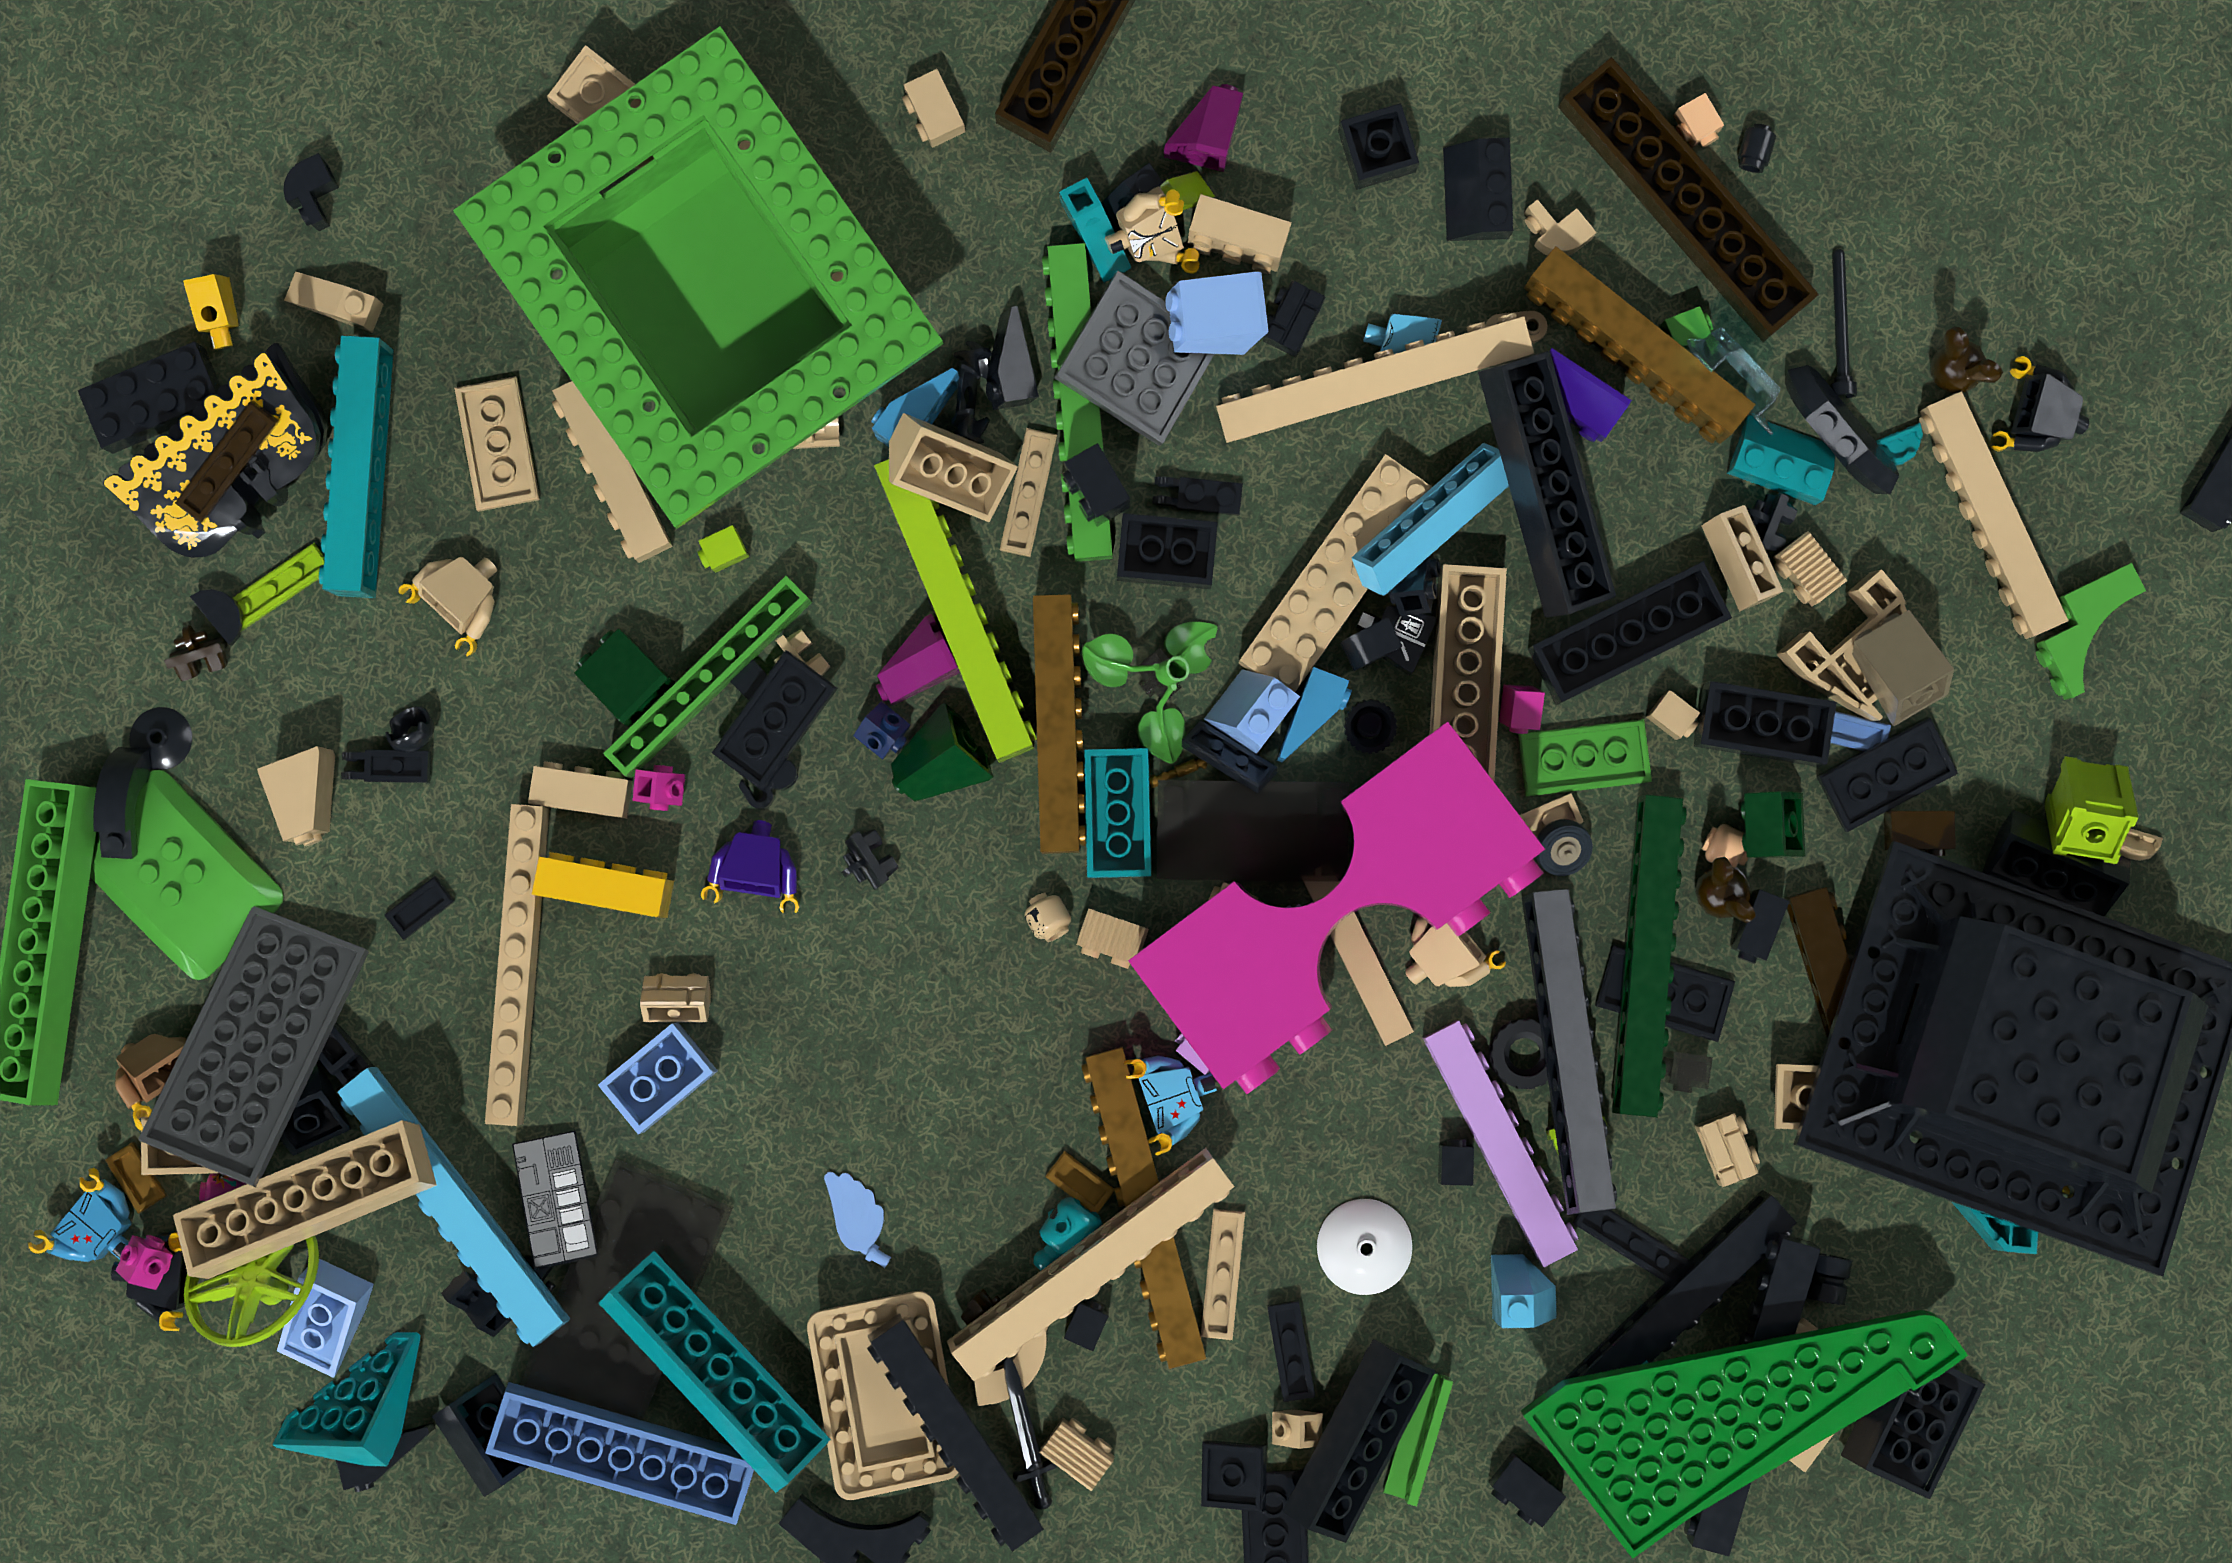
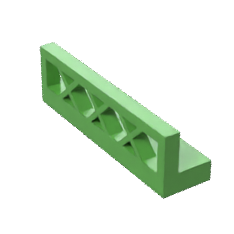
M1438 1373L1434 1374L1395 1448L1383 1493L1403 1498L1407 1504L1417 1507L1453 1385L1450 1377Z

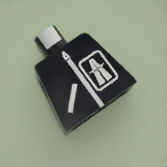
M1388 605L1384 609L1381 618L1363 611L1356 626L1360 630H1364L1389 618L1402 647L1400 650L1383 657V659L1405 674L1412 675L1437 618L1425 614L1400 616L1397 607Z

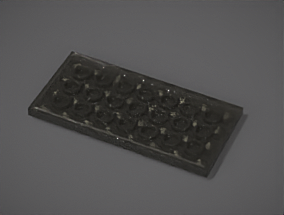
M616 1158L592 1212L599 1257L576 1261L570 1264L555 1299L571 1319L542 1343L534 1347L518 1385L643 1421L663 1372L600 1306L599 1302L653 1251L697 1295L734 1207Z

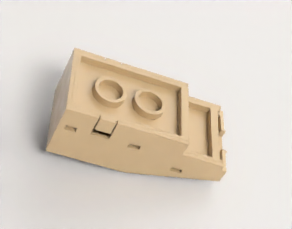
M585 45L547 97L548 102L579 124L634 86L635 83L618 70L616 71L612 65ZM634 99L631 102L632 108H637L641 105L640 99ZM649 157L635 168L639 170L652 161L654 157Z

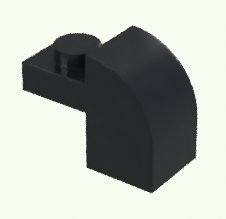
M319 153L302 160L292 167L285 178L284 197L293 209L302 206L299 209V213L307 226L312 225L315 229L321 231L330 227L317 198L338 189L339 186L327 161Z
M1389 618L1350 636L1340 643L1353 671L1372 665L1377 660L1400 650L1402 647Z
M463 1271L451 1281L450 1285L441 1294L448 1303L465 1311L477 1329L495 1337L512 1319L504 1317L496 1306L498 1302L491 1292L487 1293L480 1287L476 1279L478 1277L476 1272L470 1274Z

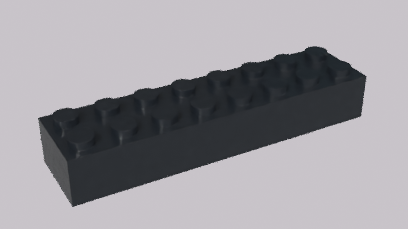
M1550 351L1479 371V379L1545 618L1571 614L1615 598L1616 593Z

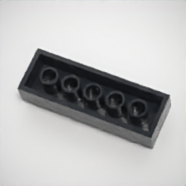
M1703 561L1531 646L1528 651L1555 705H1558L1730 620L1732 616Z
M1373 1339L1370 1346L1366 1349L1354 1376L1350 1379L1339 1405L1335 1408L1327 1428L1319 1438L1318 1445L1309 1462L1305 1465L1303 1473L1295 1489L1290 1494L1283 1512L1310 1531L1346 1543L1436 1370L1408 1353Z

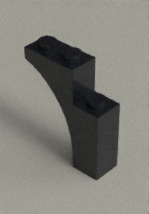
M801 1494L781 1518L779 1525L824 1563H855L860 1556L857 1552L858 1549L874 1563H905L910 1557L907 1550L914 1542L920 1545L930 1533L931 1529L927 1526L931 1518L921 1510L908 1518L888 1524L866 1525L853 1523L827 1513Z

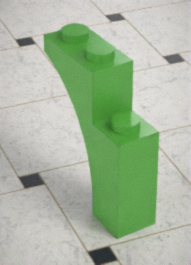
M2132 563L2113 570L2058 597L2067 616L2069 628L2036 643L2039 649L2036 651V656L2044 668L2048 667L2053 677L2050 680L2052 689L2058 696L2062 695L2064 700L2074 698L2085 692L2083 683L2085 657L2091 640L2099 626L2124 602L2146 591Z

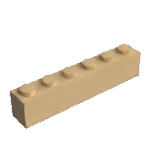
M573 381L552 390L556 397L552 404L560 419L565 417L570 428L566 429V433L573 446L579 445L583 456L579 457L584 470L587 474L593 473L597 481L593 488L601 503L606 501L611 512L607 513V517L615 531L620 529L625 540L620 543L627 557H634L640 563L673 547L638 474Z

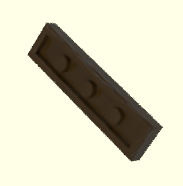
M251 401L176 500L175 504L197 521L203 523L280 421L255 401Z

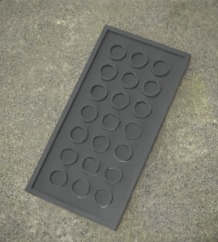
M252 907L138 1140L256 1187L268 1166L369 951L261 908Z

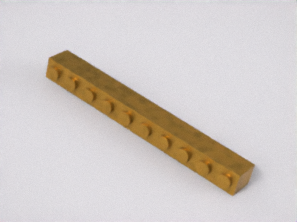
M1123 1047L1086 1056L1087 1063L1082 1064L1081 1067L1085 1082H1092L1095 1091L1094 1095H1090L1094 1114L1100 1113L1103 1125L1098 1126L1102 1145L1109 1144L1112 1156L1106 1157L1110 1175H1117L1120 1187L1114 1188L1119 1207H1127L1158 1184L1159 1180L1132 1080L1126 1078L1130 1073L1128 1065H1124L1126 1058ZM1174 1237L1167 1241H1161L1153 1247L1151 1253L1146 1258L1134 1262L1136 1269L1142 1268L1145 1280L1139 1281L1144 1300H1151L1153 1311L1148 1312L1152 1331L1159 1330L1162 1342L1156 1343L1161 1362L1167 1361L1169 1369L1206 1359Z

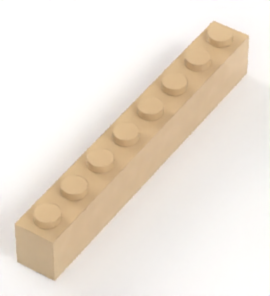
M1962 391L1921 410L1922 417L1919 418V422L1921 423L1922 430L1925 434H1930L1935 443L1932 447L1934 456L1939 463H1944L1948 474H1946L1947 484L1953 492L1957 491L1961 499V503H1959L1960 512L1965 520L1970 519L1975 531L1972 532L1973 540L1979 549L1983 548L1988 560L1985 561L1986 568L1993 578L1997 577L2000 583L1999 596L2004 605H2010L2015 617L2012 618V623L2016 632L2019 635L2023 634L2025 639H2028L2067 622V616Z

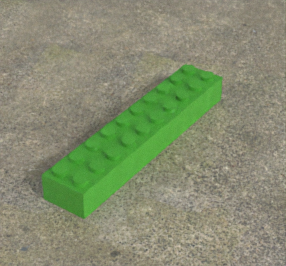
M25 780L0 955V1100L25 1105H58L96 836L93 825L95 787Z

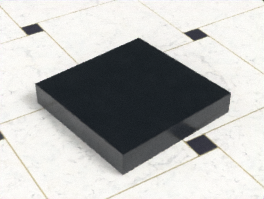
M1203 1441L1201 1506L1257 1512L1265 1511L1267 1445Z

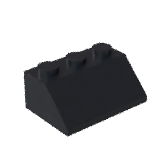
M1480 138L1443 148L1447 241L1509 239L1513 233L1510 138Z
M497 1373L432 1416L484 1497L530 1467L485 1454L506 1390Z

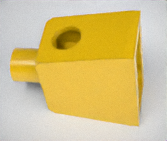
M212 274L183 280L197 330L210 333L214 349L233 346L229 328L238 327L239 323L230 278ZM210 306L215 308V310L217 311V318L214 321L212 319Z

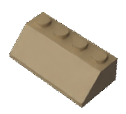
M906 413L902 414L889 440V482L891 484L987 522H990L1018 468L1012 461L995 450Z

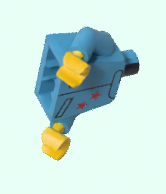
M90 1168L89 1176L94 1178V1180L86 1181L83 1177L79 1178L80 1187L85 1193L50 1233L54 1238L49 1240L44 1231L36 1230L34 1231V1236L43 1239V1241L37 1245L28 1242L30 1250L37 1254L47 1251V1253L63 1259L83 1262L102 1259L110 1251L120 1260L122 1250L129 1243L122 1235L132 1225L128 1218L130 1211L124 1193L107 1180H100L99 1171L95 1168Z

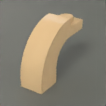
M1047 1330L1040 1337L1032 1338L1022 1345L1021 1350L1012 1358L1019 1373L1023 1390L1035 1378L1042 1365L1047 1346ZM1004 1364L996 1367L988 1376L979 1377L975 1380L978 1406L995 1404L1009 1399L1004 1375Z

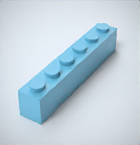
M1482 443L1352 557V561L1362 586L1384 596L1501 494L1509 484L1499 449Z

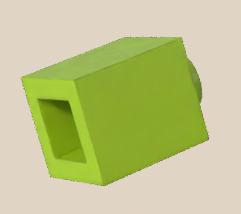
M733 525L698 541L702 549L697 551L703 566L705 569L711 567L715 573L749 558L739 533Z

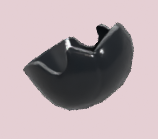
M415 706L394 716L389 721L391 734L388 731L385 734L390 746L396 751L413 752L420 750L431 740L435 726L427 709L423 706ZM411 726H418L416 731L407 735Z

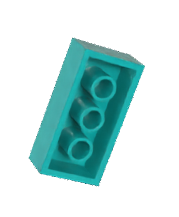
M1148 748L1084 750L1087 878L1151 877Z

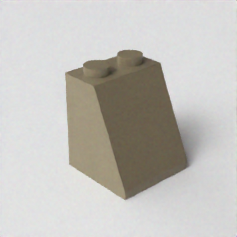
M1910 610L1901 615L1898 613L1893 614L1883 622L1882 626L1873 631L1871 629L1865 630L1856 637L1852 655L1893 726L1949 694L1954 668Z

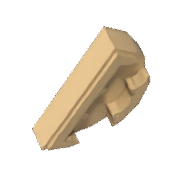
M2130 828L2120 849L2121 856L2138 861L2150 859L2161 847L2163 838Z

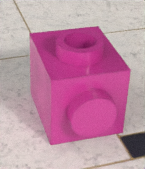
M1504 685L1499 722L1509 727L1510 732L1527 734L1528 729L1540 730L1545 692L1534 686Z

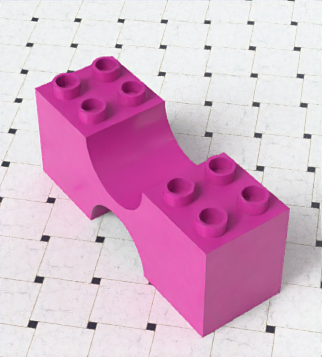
M1446 722L1341 801L1342 807L1353 827L1354 851L1345 876L1328 895L1314 903L1301 907H1274L1257 900L1241 884L1234 881L1128 960L1223 1089L1236 1080L1247 1095L1280 1069L1270 1054L1289 1041L1297 1053L1301 1055L1332 1031L1331 1027L1322 1017L1331 1010L1332 1005L1328 1001L1322 987L1320 959L1328 936L1345 917L1369 906L1393 905L1418 914L1435 930H1438L1447 923L1458 937L1490 914V911L1480 898L1498 884L1510 898L1544 874L1533 858L1543 852L1545 848L1449 722Z

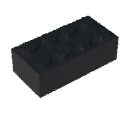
M194 341L77 391L100 447L114 454L169 431L172 425L179 423L182 416L193 414L195 406L204 404V400L208 395L217 394V390L221 385L206 349Z
M1710 681L1703 684L1700 714L1697 721L1699 724L1696 727L1694 747L1816 767L1824 766L1828 763L1837 702Z

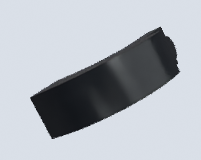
M118 747L108 756L103 765L97 783L93 813L94 831L99 832L101 857L133 859L137 855L135 808L139 792L148 782L151 772L150 750L148 748Z

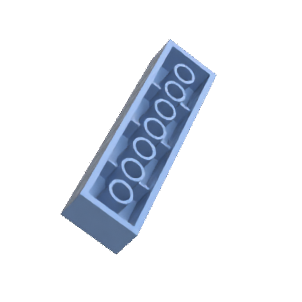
M508 1382L485 1454L734 1525L737 1524L754 1469L732 1446Z

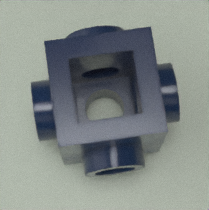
M881 701L864 718L853 736L883 760L891 751L896 754L907 741L904 734L910 727V724Z

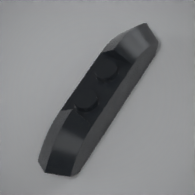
M1809 365L1788 369L1785 385L1793 403L1842 465L1859 483L1875 494H1891L1899 478L1897 467L1821 374Z

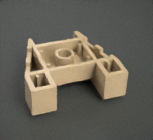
M1882 569L1870 572L1847 592L1868 619L1830 652H1827L1809 631L1798 634L1776 654L1797 679L1870 721L1881 720L1883 716L1872 705L1877 700V697L1852 655L1854 641L1865 630L1871 629L1873 631L1882 626L1883 622L1891 615L1896 613L1901 615L1907 611L1903 594Z

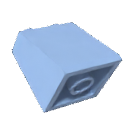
M1261 272L1182 280L1166 295L1165 304L1167 311L1170 312L1171 321L1169 338L1173 341L1174 352L1244 355L1269 332Z
M1242 669L1204 720L1222 734L1257 754L1300 696L1275 677Z

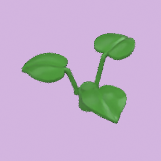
M1187 622L1172 628L1167 633L1164 641V648L1172 658L1159 664L1129 665L1133 660L1132 647L1125 638L1116 634L1101 635L1085 643L1082 647V657L1087 671L1094 680L1103 686H1122L1127 680L1128 671H1155L1158 681L1168 686L1156 706L1157 712L1145 713L1141 717L1137 729L1138 738L1142 746L1148 748V752L1166 763L1172 764L1180 756L1183 749L1181 747L1182 739L1186 736L1185 720L1182 714L1175 708L1163 710V706L1171 693L1177 689L1176 683L1185 680L1189 674L1203 672L1210 665L1212 660L1205 653L1204 645L1207 640L1216 636L1217 626L1214 624Z

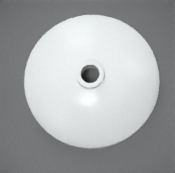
M1355 1199L1338 1206L1326 1217L1318 1234L1317 1254L1323 1271L1335 1285L1353 1294L1371 1295L1389 1289L1405 1274L1412 1256V1238L1406 1222L1395 1209L1377 1200ZM1364 1243L1372 1245V1251L1367 1255L1362 1254L1360 1250Z

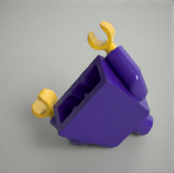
M762 820L754 821L751 834L736 833L733 841L726 842L712 856L707 878L710 883L709 886H706L701 891L703 900L707 898L709 889L714 890L716 893L714 903L721 900L723 890L780 898L781 893H783L784 898L780 903V911L784 913V903L792 901L795 904V913H797L799 901L794 897V894L797 893V869L789 852L781 848L780 839L770 837L772 825L769 822Z

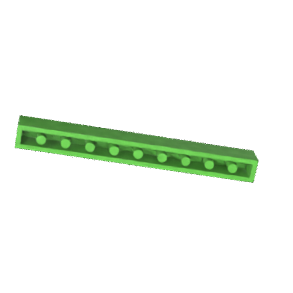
M1085 243L1047 246L1048 256H1042L1043 274L1050 275L1051 287H1045L1046 306H1053L1054 318H1047L1049 337H1055L1056 349H1050L1052 368H1060L1091 315ZM1053 380L1054 399H1061L1062 411H1055L1057 430L1064 431V442H1058L1060 461H1067L1097 443L1103 451L1100 408L1058 380ZM1061 474L1062 492H1069L1070 504L1064 505L1065 524L1072 523L1073 534L1072 536H1066L1068 555L1074 554L1075 562L1113 559L1110 521L1108 520L1098 527L1094 520L1088 522L1079 508L1080 504L1078 501L1081 498L1078 493L1073 495L1070 493Z

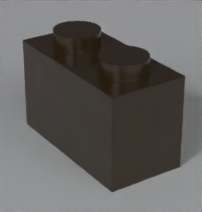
M1955 811L1885 812V850L1889 849L1891 842L1896 841L1918 850H1926V853L1934 856H1945V850L1956 849Z

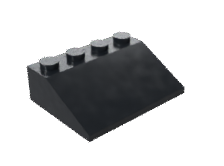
M1950 1368L1915 1391L1910 1389L1858 1419L1841 1456L1871 1473L1930 1499L1985 1384L1954 1368Z

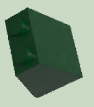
M618 628L615 632L613 630L608 631L600 639L599 644L601 646L593 654L589 652L579 660L576 665L578 669L574 674L622 724L631 727L676 682L623 630Z

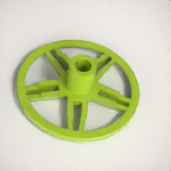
M316 1236L305 1239L309 1258L303 1284L276 1271V1268L293 1249L294 1245L241 1265L235 1270L198 1284V1277L188 1276L187 1273L184 1287V1303L192 1326L203 1337L213 1343L227 1347L252 1345L275 1334L297 1314L313 1287L319 1263ZM289 1285L300 1289L299 1294L296 1295L288 1292ZM235 1296L227 1336L216 1333L204 1322L198 1304L208 1301L216 1302ZM286 1299L294 1301L285 1313L271 1325L258 1332L246 1335L249 1324L254 1321L259 1301L267 1305H275Z

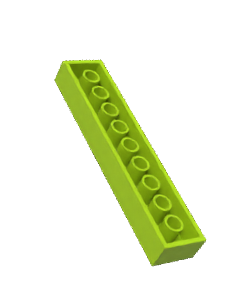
M889 459L874 465L996 759L1001 763L1034 749L1032 742L1037 740L1030 721H1022L1020 712L1025 711L1017 690L1012 693L1009 690L1007 684L1013 682L1005 661L998 663L995 655L1001 653L993 633L986 634L983 626L989 623L981 604H973L971 597L977 594L968 573L961 575L959 568L964 566L956 544L951 546L948 544L947 539L952 537L944 515L937 517L935 510L940 508L938 502L891 484L889 482Z

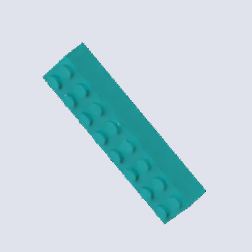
M341 336L340 345H337L335 349V360L339 364L338 376H335L333 379V393L337 396L336 408H332L330 415L331 425L334 427V437L329 440L328 455L332 458L331 471L328 470L326 474V488L330 491L329 502H325L323 510L324 520L327 521V532L322 535L321 550L325 553L324 565H321L319 569V583L323 584V590L337 596L376 598L394 350L380 338Z
M655 1251L647 1256L599 1302L600 1306L775 1493L786 1486L831 1440Z

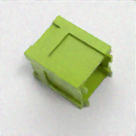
M2064 756L2061 763L2060 776L2052 794H2048L2045 800V811L2053 854L2063 856L2072 854L2102 859L2106 863H2118L2121 856L2120 849L2131 826L2134 827L2139 818L2128 766L2116 764L2100 765Z

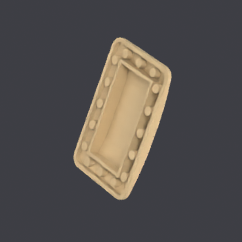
M912 1291L814 1312L809 1317L807 1333L824 1431L831 1439L827 1444L832 1476L836 1492L843 1499L856 1500L954 1478L958 1474L954 1466L948 1469L939 1456L938 1452L942 1448L935 1439L930 1442L920 1426L924 1424V1421L917 1413L912 1416L902 1400L907 1396L901 1387L895 1390L888 1381L885 1373L889 1370L884 1362L881 1361L877 1364L867 1349L871 1345L867 1335L900 1313L948 1384L935 1305L932 1297L926 1292Z

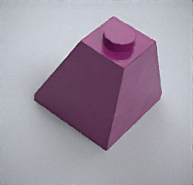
M1221 84L1220 87L1213 85L1167 141L1164 148V157L1224 172L1242 104L1243 93L1238 92V89L1232 85Z
M932 613L925 616L878 673L877 676L881 683L875 686L883 702L889 700L894 706L961 673Z

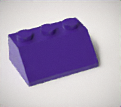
M1551 348L1550 354L1569 423L1571 422L1580 428L1579 434L1591 442H1595L1597 439L1602 442L1632 400Z

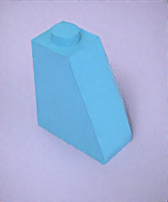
M1523 1254L1491 1255L1492 1319L1501 1328H1535L1556 1319V1286Z

